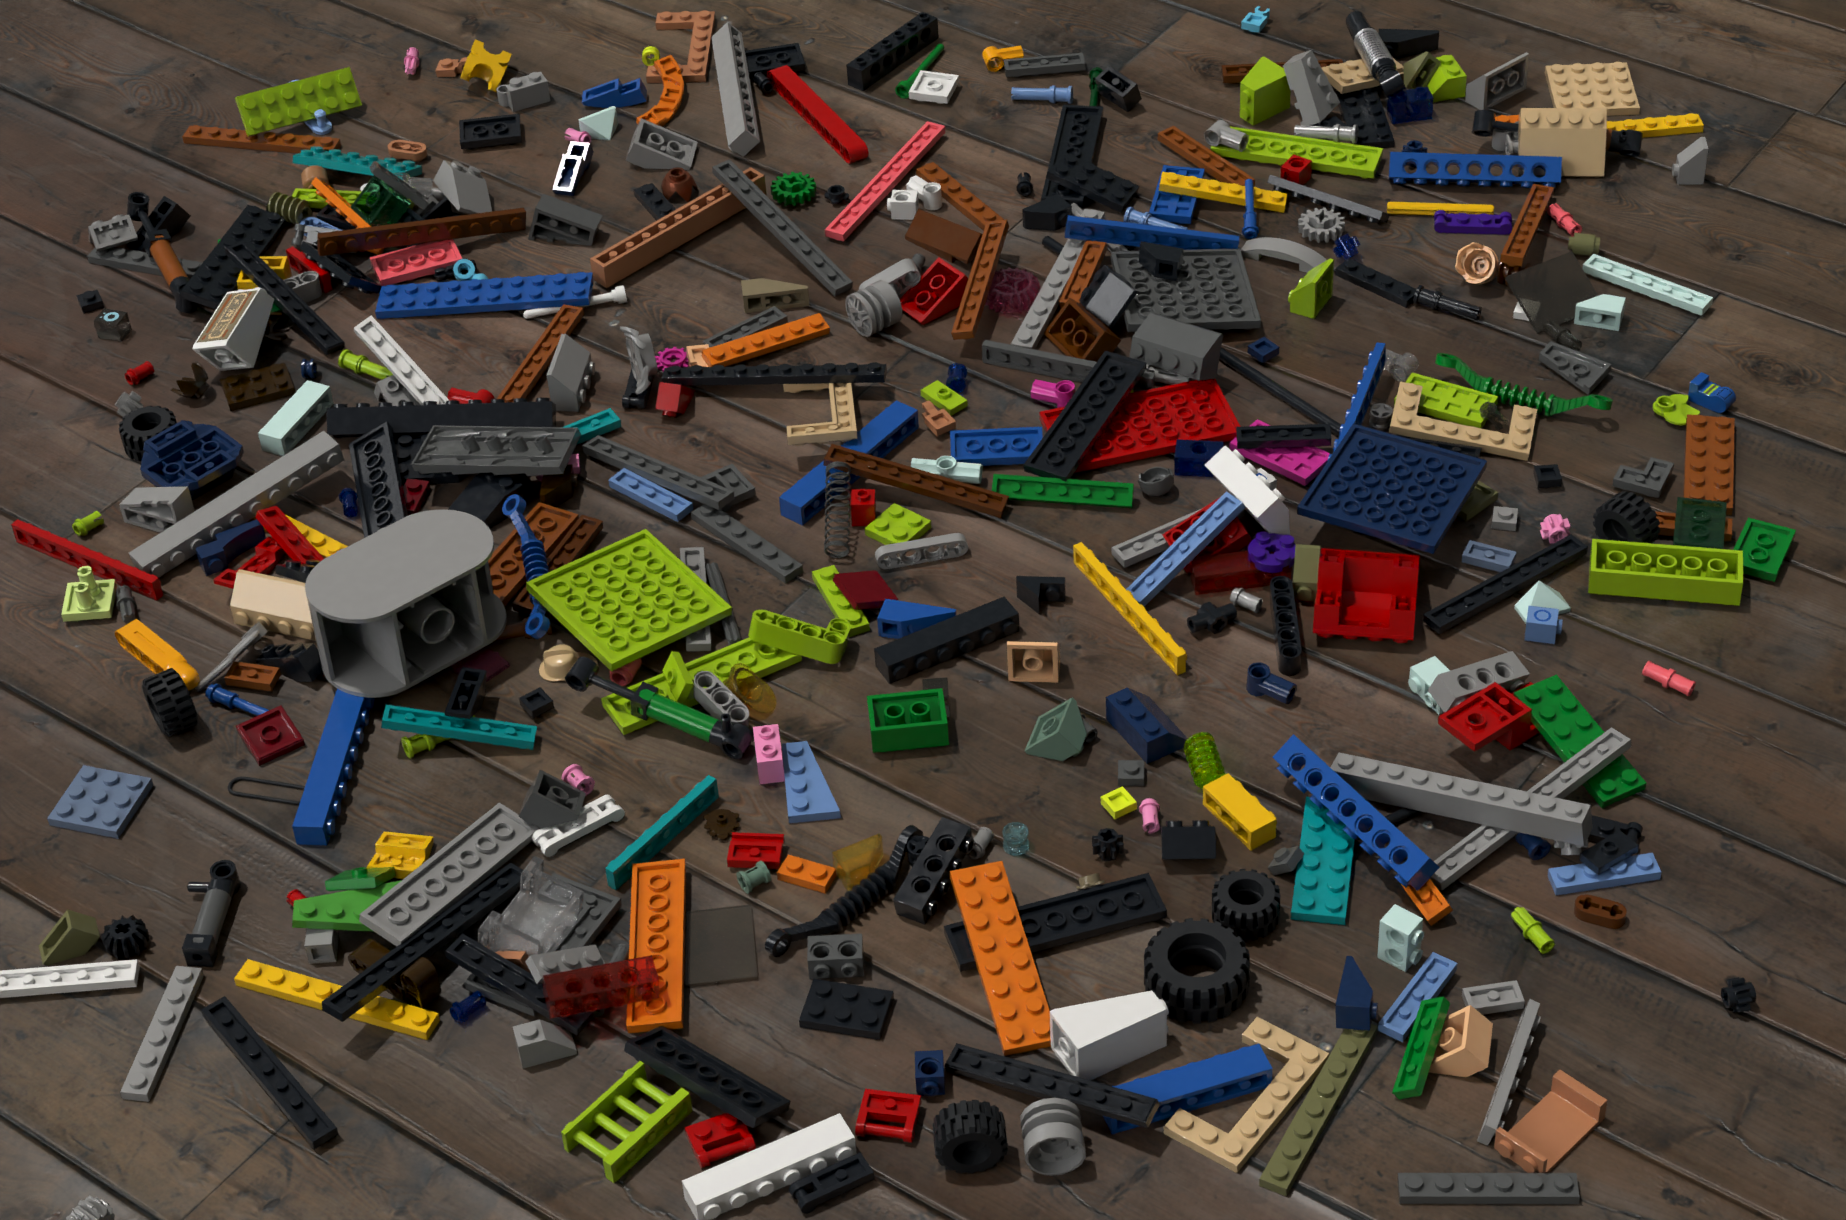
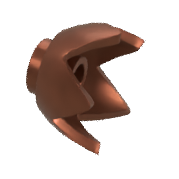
M679 167L671 169L665 175L661 184L663 195L667 200L677 192L684 200L689 202L692 187L698 190L693 177L683 168Z

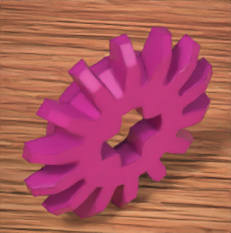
M673 347L672 349L665 348L663 352L659 351L658 354L660 356H655L658 369H662V372H664V369L670 366L689 367L687 354L684 352L685 348L677 349V347Z

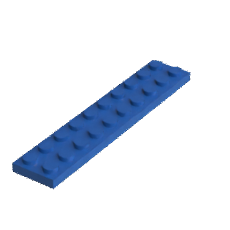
M578 272L573 274L559 273L543 276H515L513 278L387 285L381 287L375 314L377 319L553 308L562 307L563 304L570 306L590 305L594 276L593 272Z

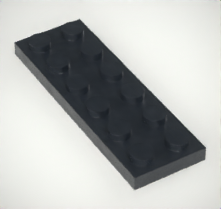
M1332 86L1340 101L1338 107L1343 122L1348 127L1358 125L1357 145L1377 148L1394 147V138L1376 87L1341 94Z
M659 1026L626 1041L624 1052L633 1056L635 1060L642 1061L655 1069L657 1073L665 1075L677 1082L679 1086L687 1088L701 1099L719 1107L721 1111L741 1120L746 1126L755 1128L789 1110L790 1100L663 1026Z

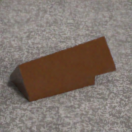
M918 209L905 235V239L951 263L958 259L969 264L976 257L983 234Z

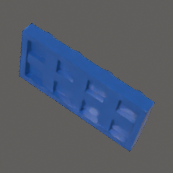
M1163 165L1161 175L1162 172H1173L1204 179L1205 169ZM1160 175L1149 213L1152 217L1178 224H1191L1198 198L1159 191Z

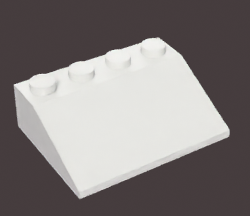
M1225 445L1205 464L1206 468L1231 495L1243 502L1245 510L1268 533L1290 535L1289 509L1283 503L1285 497L1276 488L1271 491L1269 489L1272 486L1263 475L1258 478L1256 476L1258 471L1252 464L1248 462L1245 465L1243 463L1245 458L1236 449L1232 452Z

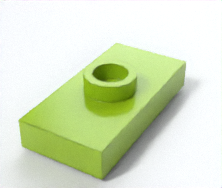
M938 380L921 389V396L930 400L939 409L944 408L951 416L968 406L967 399Z
M672 651L662 671L675 700L679 703H685L694 683L680 653Z

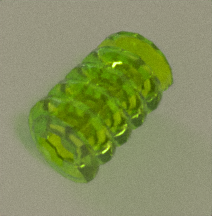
M1208 732L1195 733L1184 744V753L1193 776V781L1200 789L1226 774L1219 757L1217 745L1214 742L1215 739Z

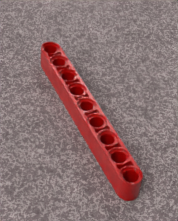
M788 65L767 72V78H771L774 81V90L846 163L851 164L869 156L866 143Z

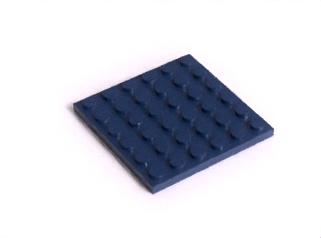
M1353 423L1298 505L1297 514L1434 554L1486 470L1487 461Z

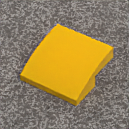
M384 831L375 843L376 854L367 865V869L395 867L396 876L394 878L404 879L428 860L434 836Z

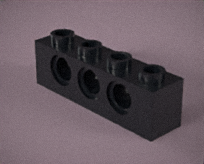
M944 817L941 818L893 899L897 915L924 925L930 916H934L942 895L947 894L950 888V871L961 869L964 857L974 847L970 826Z

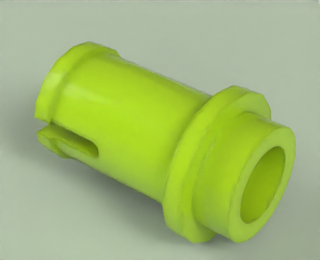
M94 511L83 519H76L75 523L72 524L74 532L78 536H86L88 531L104 524L103 518L96 519L102 516L100 512Z

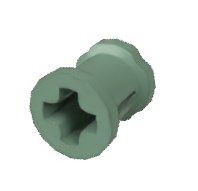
M762 861L757 862L756 866L743 872L741 870L736 874L739 885L747 894L752 892V888L762 883L767 884L772 880L767 866Z

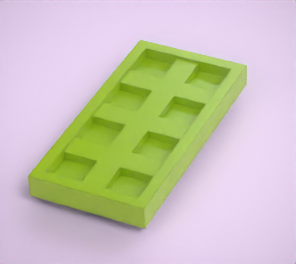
M1411 373L1405 382L1423 386L1417 410L1418 413L1461 425L1482 429L1498 403V396L1416 373Z

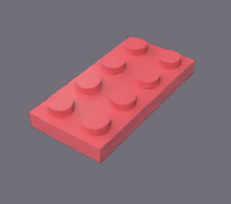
M450 239L427 242L370 257V262L380 285L387 286L407 280L411 281L426 275H434L435 269L442 267L445 269L446 266L454 265L463 258L454 240Z

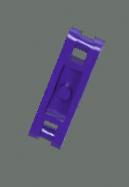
M1438 210L1434 214V229L1438 233L1507 235L1513 229L1512 214L1509 212H1502L1500 215L1485 213L1448 214L1444 210Z

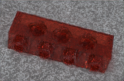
M652 955L543 975V994L550 1019L567 1017L572 1014L593 1012L598 1009L614 1006L620 1007L625 1004L645 1002L659 998V978Z

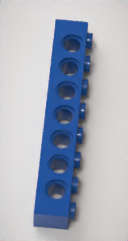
M1390 152L1389 180H1393L1394 184H1406V181H1414V184L1426 185L1427 181L1436 182V185H1448V182H1457L1458 186H1470V183H1478V186L1490 187L1491 183H1498L1500 187H1513V184H1521L1522 188H1531L1533 184L1556 188V185L1561 183L1562 157ZM1407 164H1414L1417 170L1415 173L1409 174L1405 171V166ZM1433 164L1437 166L1438 172L1436 174H1429L1426 171V167ZM1451 165H1456L1459 168V173L1451 175L1448 173L1447 168ZM1471 166H1478L1481 173L1473 176L1469 173V168ZM1494 166L1500 167L1502 174L1500 176H1493L1490 169ZM1520 167L1524 174L1521 177H1515L1512 174V169ZM1535 168H1542L1545 171V175L1538 178L1534 175L1533 170Z
M1294 734L1272 757L1280 764L1277 769L1285 777L1289 778L1292 775L1296 779L1293 784L1304 794L1307 790L1313 794L1309 798L1320 809L1325 805L1329 809L1326 815L1337 825L1342 821L1346 825L1343 830L1352 839L1355 840L1359 837L1363 841L1360 846L1371 856L1377 853L1380 856L1377 860L1379 864L1388 872L1393 868L1397 872L1394 877L1404 887L1407 888L1411 885L1418 891L1440 868ZM1373 825L1372 829L1367 832L1368 828ZM1390 841L1389 845L1384 848L1385 844ZM1408 857L1406 862L1401 864L1402 860Z

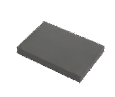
M376 161L371 164L370 170L372 174L425 210L428 206V201L423 194Z

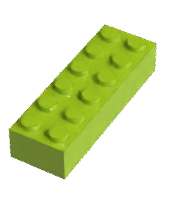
M1592 539L1588 593L1740 606L1743 588V551Z

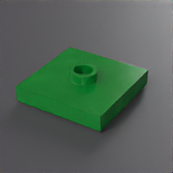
M359 867L345 870L325 881L326 890L340 891L376 888L396 876L395 867L371 869Z

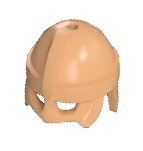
M1472 242L1458 250L1455 268L1466 279V282L1480 285L1486 284L1496 277L1499 259L1491 248Z

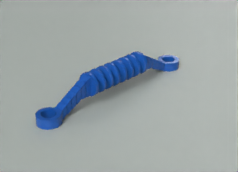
M513 494L504 502L502 512L511 518L521 537L522 545L520 550L528 582L548 573L549 569L544 544L535 538L534 533L523 516L526 501L519 495ZM529 593L530 601L534 607L526 622L525 631L531 637L539 639L548 631L550 621L544 616L547 609Z

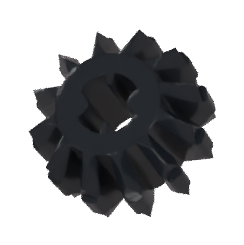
M122 915L121 919H112L111 925L104 926L102 942L110 956H115L117 960L125 956L129 960L131 955L140 956V950L147 949L149 932L142 919H137L134 915L129 918H125Z

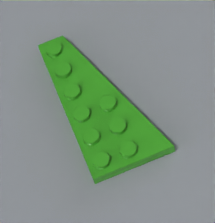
M400 881L384 883L376 888L353 889L294 900L292 928L374 932L359 922L360 914Z

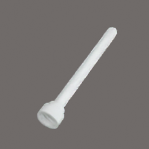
M624 285L615 287L610 293L591 296L590 305L576 307H586L609 301L618 302L619 304L626 303L627 298ZM561 307L530 309L524 311L523 316L526 319L558 313Z

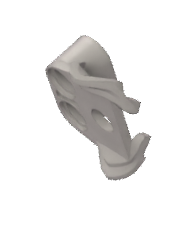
M620 326V330L626 336V347L634 378L637 381L635 393L638 395L650 385L651 382L648 380V377L658 375L651 338L648 333L638 335L639 332L637 330Z

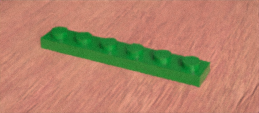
M993 474L992 491L1009 496L1008 500L1132 509L1134 483L1067 479L1065 482L1059 478Z

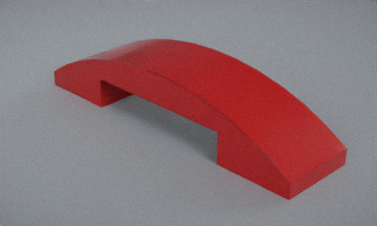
M268 536L255 546L256 555L239 569L268 575L279 563L285 551L273 537ZM227 568L214 579V584L233 589L239 569L235 571Z

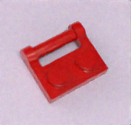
M865 1089L856 1122L855 1136L865 1137L867 1134L903 1139V1142L913 1143L915 1127L922 1103L921 1095ZM868 1119L905 1123V1127L868 1123Z
M728 1113L685 1127V1134L701 1169L710 1166V1162L745 1150L748 1153L756 1149L753 1136L749 1133L747 1126L741 1120Z

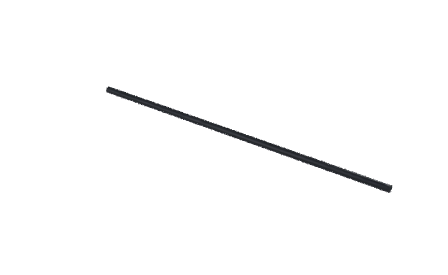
M1045 236L1042 240V245L1060 255L1064 247L1062 244L1050 236ZM1221 347L1219 357L1221 361L1318 424H1330L1331 432L1339 437L1340 423Z

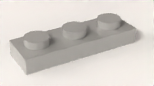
M596 945L530 955L525 961L536 984L599 974L606 968V964Z

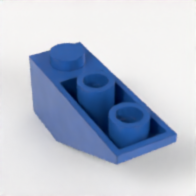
M885 599L877 617L878 634L881 637L899 639L957 616L956 609Z

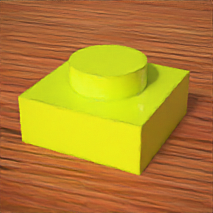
M1123 786L1101 796V805L1114 819L1137 809V801Z

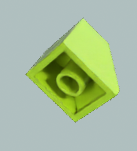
M1452 55L1436 57L1441 64L1421 93L1424 101L1428 104L1465 97L1467 75Z
M1328 259L1309 270L1304 278L1299 280L1297 287L1290 291L1288 302L1290 303L1291 313L1315 319L1333 294L1334 259Z

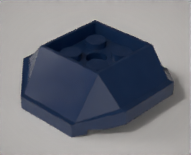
M182 420L144 442V453L140 470L142 477L156 487L188 486L191 499L194 500L232 478L235 468L244 454V450L240 443L217 426L193 424L190 421Z

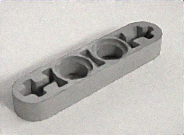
M952 533L884 545L876 550L875 558L880 568L892 569L959 557L968 551V544L963 534ZM932 546L939 547L935 552L927 551ZM909 550L916 551L912 556L904 555Z

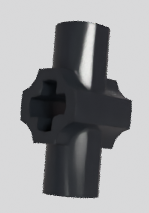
M1211 602L1202 604L1201 608L1197 610L1196 615L1187 618V626L1192 633L1207 628L1209 631L1217 634L1222 632L1229 620L1237 617V610L1232 603L1216 607Z

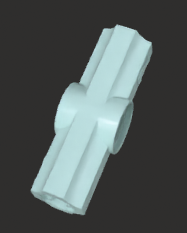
M941 456L937 460L912 458L911 467L963 483L981 484L983 465L956 462V459L952 456Z

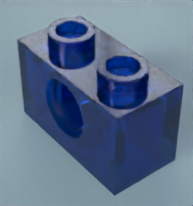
M1417 87L1416 89L1402 90L1388 97L1387 114L1391 123L1398 124L1432 119L1434 98L1429 88Z
M1177 439L1174 475L1215 477L1206 468L1205 464L1223 448L1224 442Z

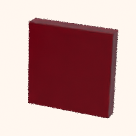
M876 570L834 575L833 582L855 610L881 608L885 599L898 600Z
M282 705L236 725V731L259 766L305 745L303 737Z

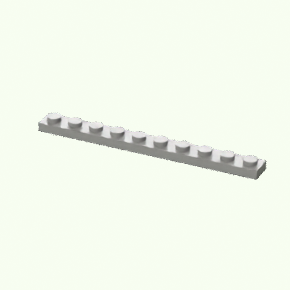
M1084 209L1080 217L1105 220V212ZM1068 238L1011 345L1035 350L1059 306L1060 297L1086 240Z
M1611 727L1527 792L1560 799L1565 798L1631 748V739ZM1482 824L1434 861L1440 868L1430 879L1441 891L1519 832Z

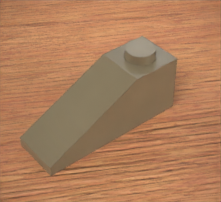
M765 278L741 280L745 313L762 312L774 306L778 309L810 306L808 286Z

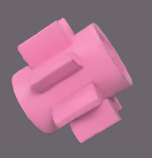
M1551 514L1540 523L1542 528L1540 530L1543 540L1548 538L1549 543H1556L1570 535L1569 528L1571 526L1568 518L1562 519L1561 514Z

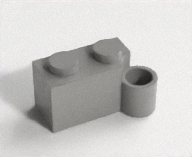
M541 71L532 72L519 78H512L509 81V85H501L496 89L499 105L503 107L509 106L513 112L550 102L548 81Z

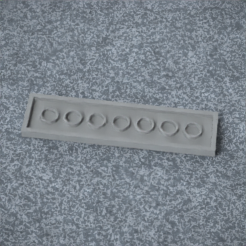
M498 803L360 914L359 922L395 946L402 944L414 933L461 900L532 841L533 833L540 828L527 824L522 818L518 817L517 813Z

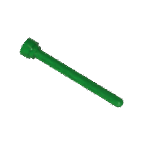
M938 44L908 80L901 81L896 86L895 92L900 98L906 99L909 97V90L921 70L926 71L944 50L943 44Z

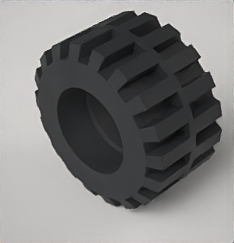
M146 406L144 408H137V410L129 412V415L122 418L123 421L119 423V432L126 455L131 459H135V461H142L144 442L175 425L177 421L174 413L166 407Z
M1627 491L1619 492L1598 507L1593 515L1595 519L1593 526L1596 528L1594 531L1602 540L1653 544L1659 537L1660 528L1658 525L1660 523L1659 519L1656 518L1655 510H1652L1651 505L1648 502L1646 503L1643 497L1640 495L1636 496L1635 493H1628Z
M170 668L143 680L142 688L146 702L162 733L170 737L197 725V712L194 703L178 672Z
M1240 869L1238 872L1233 870L1229 872V875H1222L1220 881H1216L1214 889H1212V920H1214V923L1215 921L1222 923L1226 929L1228 927L1237 933V937L1240 936L1243 941H1246V939L1254 941L1258 940L1259 936L1263 938L1268 936V931L1273 932L1279 923V886L1275 885L1273 878H1267L1268 875L1266 873H1257V870L1251 869V871Z
M962 1100L957 1104H949L948 1108L941 1109L939 1115L935 1116L932 1126L935 1156L940 1165L945 1166L946 1169L950 1171L955 1170L956 1173L961 1174L963 1172H968V1174H974V1172L978 1171L984 1172L988 1168L997 1166V1163L1004 1160V1155H1007L1008 1143L1003 1113L995 1105L990 1106V1103L986 1101Z

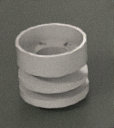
M879 280L865 289H860L846 297L845 305L848 318L856 331L862 336L869 337L881 331L883 327L887 328L902 319L903 313L900 299L892 286L884 280Z
M1046 1098L1033 1102L1024 1109L1020 1116L1025 1161L1031 1170L1043 1175H1062L1075 1170L1083 1163L1086 1158V1149L1082 1134L1080 1110L1074 1103L1061 1098Z

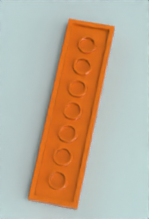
M685 859L632 864L626 1020L628 1034L648 1032L659 1026L667 1029L683 1028L686 913Z
M998 861L950 871L951 883L1004 1056L1051 1047L1050 1010L1003 862Z

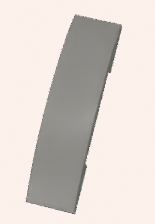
M1264 237L1246 241L1240 250L1242 257L1257 261L1260 260L1262 255L1299 263V271L1307 273L1327 260L1316 251L1302 244L1280 238Z

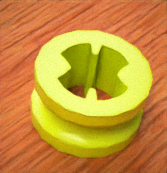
M646 47L642 52V62L646 66H652L654 61L660 59V52L655 47ZM650 54L654 55V58L652 57V59H649L648 55L650 56Z

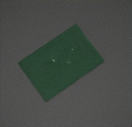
M1678 497L1673 545L1723 549L1727 502Z

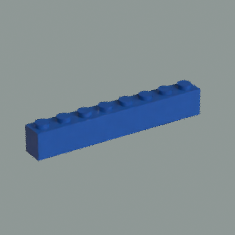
M896 400L858 431L857 439L847 441L841 446L884 458L919 428L918 410ZM824 460L779 497L781 516L803 526L825 507L826 466L823 465ZM834 468L829 470L831 474L836 472H844ZM850 474V485H852L861 476ZM830 477V479L833 480V481H835V480H845V481H847V480L849 479V477H845V478H842V479H834V478ZM832 483L829 486L831 488L842 487L847 489L849 485L847 483ZM831 491L829 494L836 496L842 492Z
M337 688L292 825L297 844L327 845L330 835L334 834L335 819L341 813V800L346 797V784L348 779L352 778V765L354 761H357L358 746L363 742V730L365 726H368L370 708L374 707L375 698L354 696Z

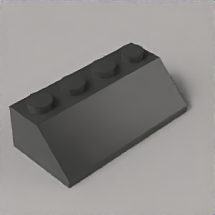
M1150 313L1132 337L1129 358L1146 362V364L1199 381L1215 379L1223 334L1156 313Z

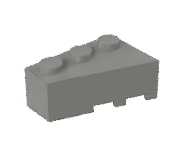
M1309 50L1297 54L1283 65L1290 91L1294 90L1297 103H1294L1295 107L1300 110L1303 121L1300 124L1302 126H1310L1320 123L1340 101L1313 51Z
M188 486L135 488L119 504L124 522L160 533L195 512Z

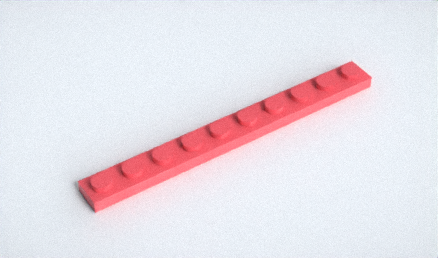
M927 121L825 229V236L844 242L946 133L945 126Z

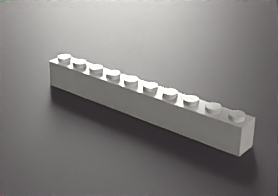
M727 22L711 37L712 47L714 50L728 147L733 153H738L744 157L760 142L742 33Z
M322 431L129 552L134 567L153 574L158 578L197 554V547L216 541L215 534L243 525L254 518L258 510L273 506L344 461L339 444L325 431Z
M1340 752L1330 767L1366 800L1580 846L1585 845L1593 828L1591 805Z

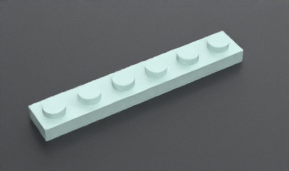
M1593 254L1583 264L1582 272L1650 296L1653 299L1669 303L1672 306L1688 310L1694 314L1702 316L1713 302V297L1596 254Z

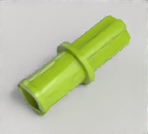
M1516 907L1511 913V918L1522 929L1523 936L1527 939L1529 938L1542 954L1551 951L1555 946V941L1542 929V923L1535 921L1524 907Z

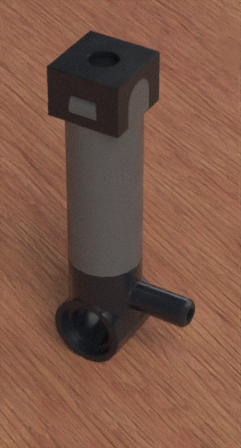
M220 860L211 866L209 872L211 876L210 882H189L187 885L189 892L206 893L192 934L186 935L182 946L187 966L214 967L218 955L216 945L233 895L241 888L236 866L230 860Z

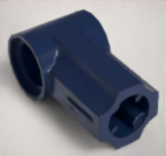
M1256 662L1248 667L1246 683L1248 693L1254 696L1268 695L1285 704H1289L1292 701L1297 690L1296 684L1270 673L1269 666L1264 663Z

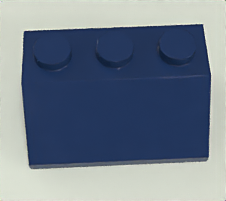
M1125 688L1106 697L1107 721L1146 764L1190 745V740L1149 696L1130 688Z

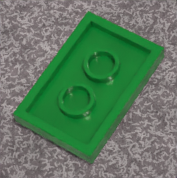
M1748 517L1733 549L1743 551V573L1775 582L1793 543L1796 530Z

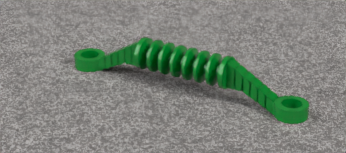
M1437 353L1435 360L1437 365L1455 368L1475 390L1498 396V399L1501 396V404H1506L1508 399H1510V406L1514 407L1517 401H1519V406H1525L1527 403L1529 408L1536 406L1537 414H1540L1543 408H1545V416L1548 417L1585 405L1601 410H1611L1613 400L1605 396L1591 394L1567 400L1551 394L1547 400L1546 392H1542L1537 397L1538 391L1536 389H1533L1529 395V388L1524 387L1522 392H1520V385L1518 384L1515 385L1513 390H1511L1510 382H1507L1504 388L1502 380H1498L1494 385V378L1478 375L1457 356Z

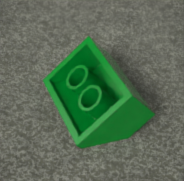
M943 688L867 696L873 753L949 745Z

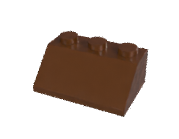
M1071 298L1068 299L1044 332L1066 356L1095 362L1099 360L1104 351L1113 352L1121 341L1102 321L1085 309L1082 304Z

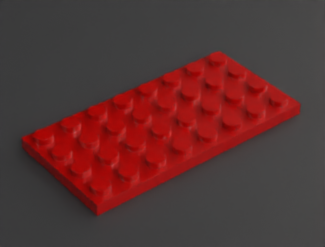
M1216 379L1193 380L1130 393L1074 473L1232 441L1236 438V427L1241 426ZM1064 407L1039 412V419L1046 433Z

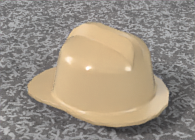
M559 644L544 651V661L540 665L539 673L544 680L550 682L566 681V674L579 657H587L593 660L597 666L598 662L592 655L575 652L572 647Z

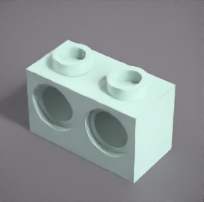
M1394 904L1380 920L1377 958L1404 972L1412 964L1416 965L1423 954V950H1421V941L1424 937V931H1422L1423 918Z

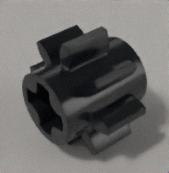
M1101 829L1098 836H1092L1093 855L1098 854L1099 858L1103 861L1116 860L1118 853H1124L1123 835H1118L1114 829Z
M1739 977L1726 980L1727 987L1721 988V998L1724 1006L1732 1008L1733 1012L1738 1013L1751 1010L1749 1003L1756 1001V991L1753 984L1745 982L1744 978Z

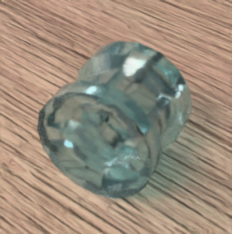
M1012 822L1004 826L1003 849L1006 853L1018 856L1028 851L1029 830L1027 826L1020 822Z

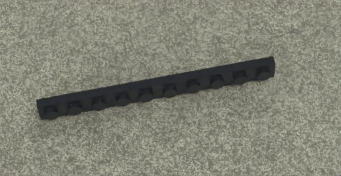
M872 362L858 365L857 363H848L846 365H835L833 363L812 365L806 363L801 366H791L789 364H781L779 366H768L766 364L757 366L736 365L734 367H724L723 365L702 367L695 365L685 368L670 366L664 369L661 380L663 383L682 386L884 383L887 375V365Z
M509 863L414 933L402 944L395 947L322 1001V1010L341 1022L345 1021L400 980V975L421 957L428 959L531 882L530 873Z

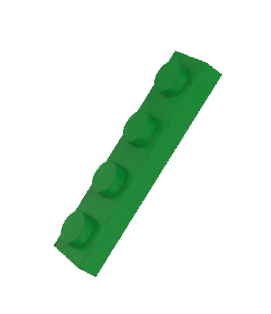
M1445 997L1421 1001L1392 1091L1398 1099L1422 1095L1450 1006V1002Z

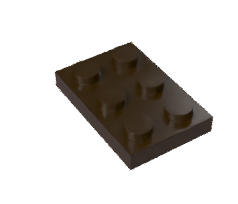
M285 363L273 364L266 368L251 370L220 379L230 412L295 394V388Z

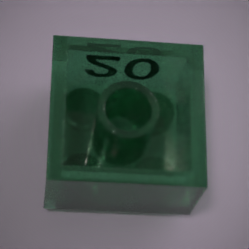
M373 175L350 208L373 227L396 224L412 202Z

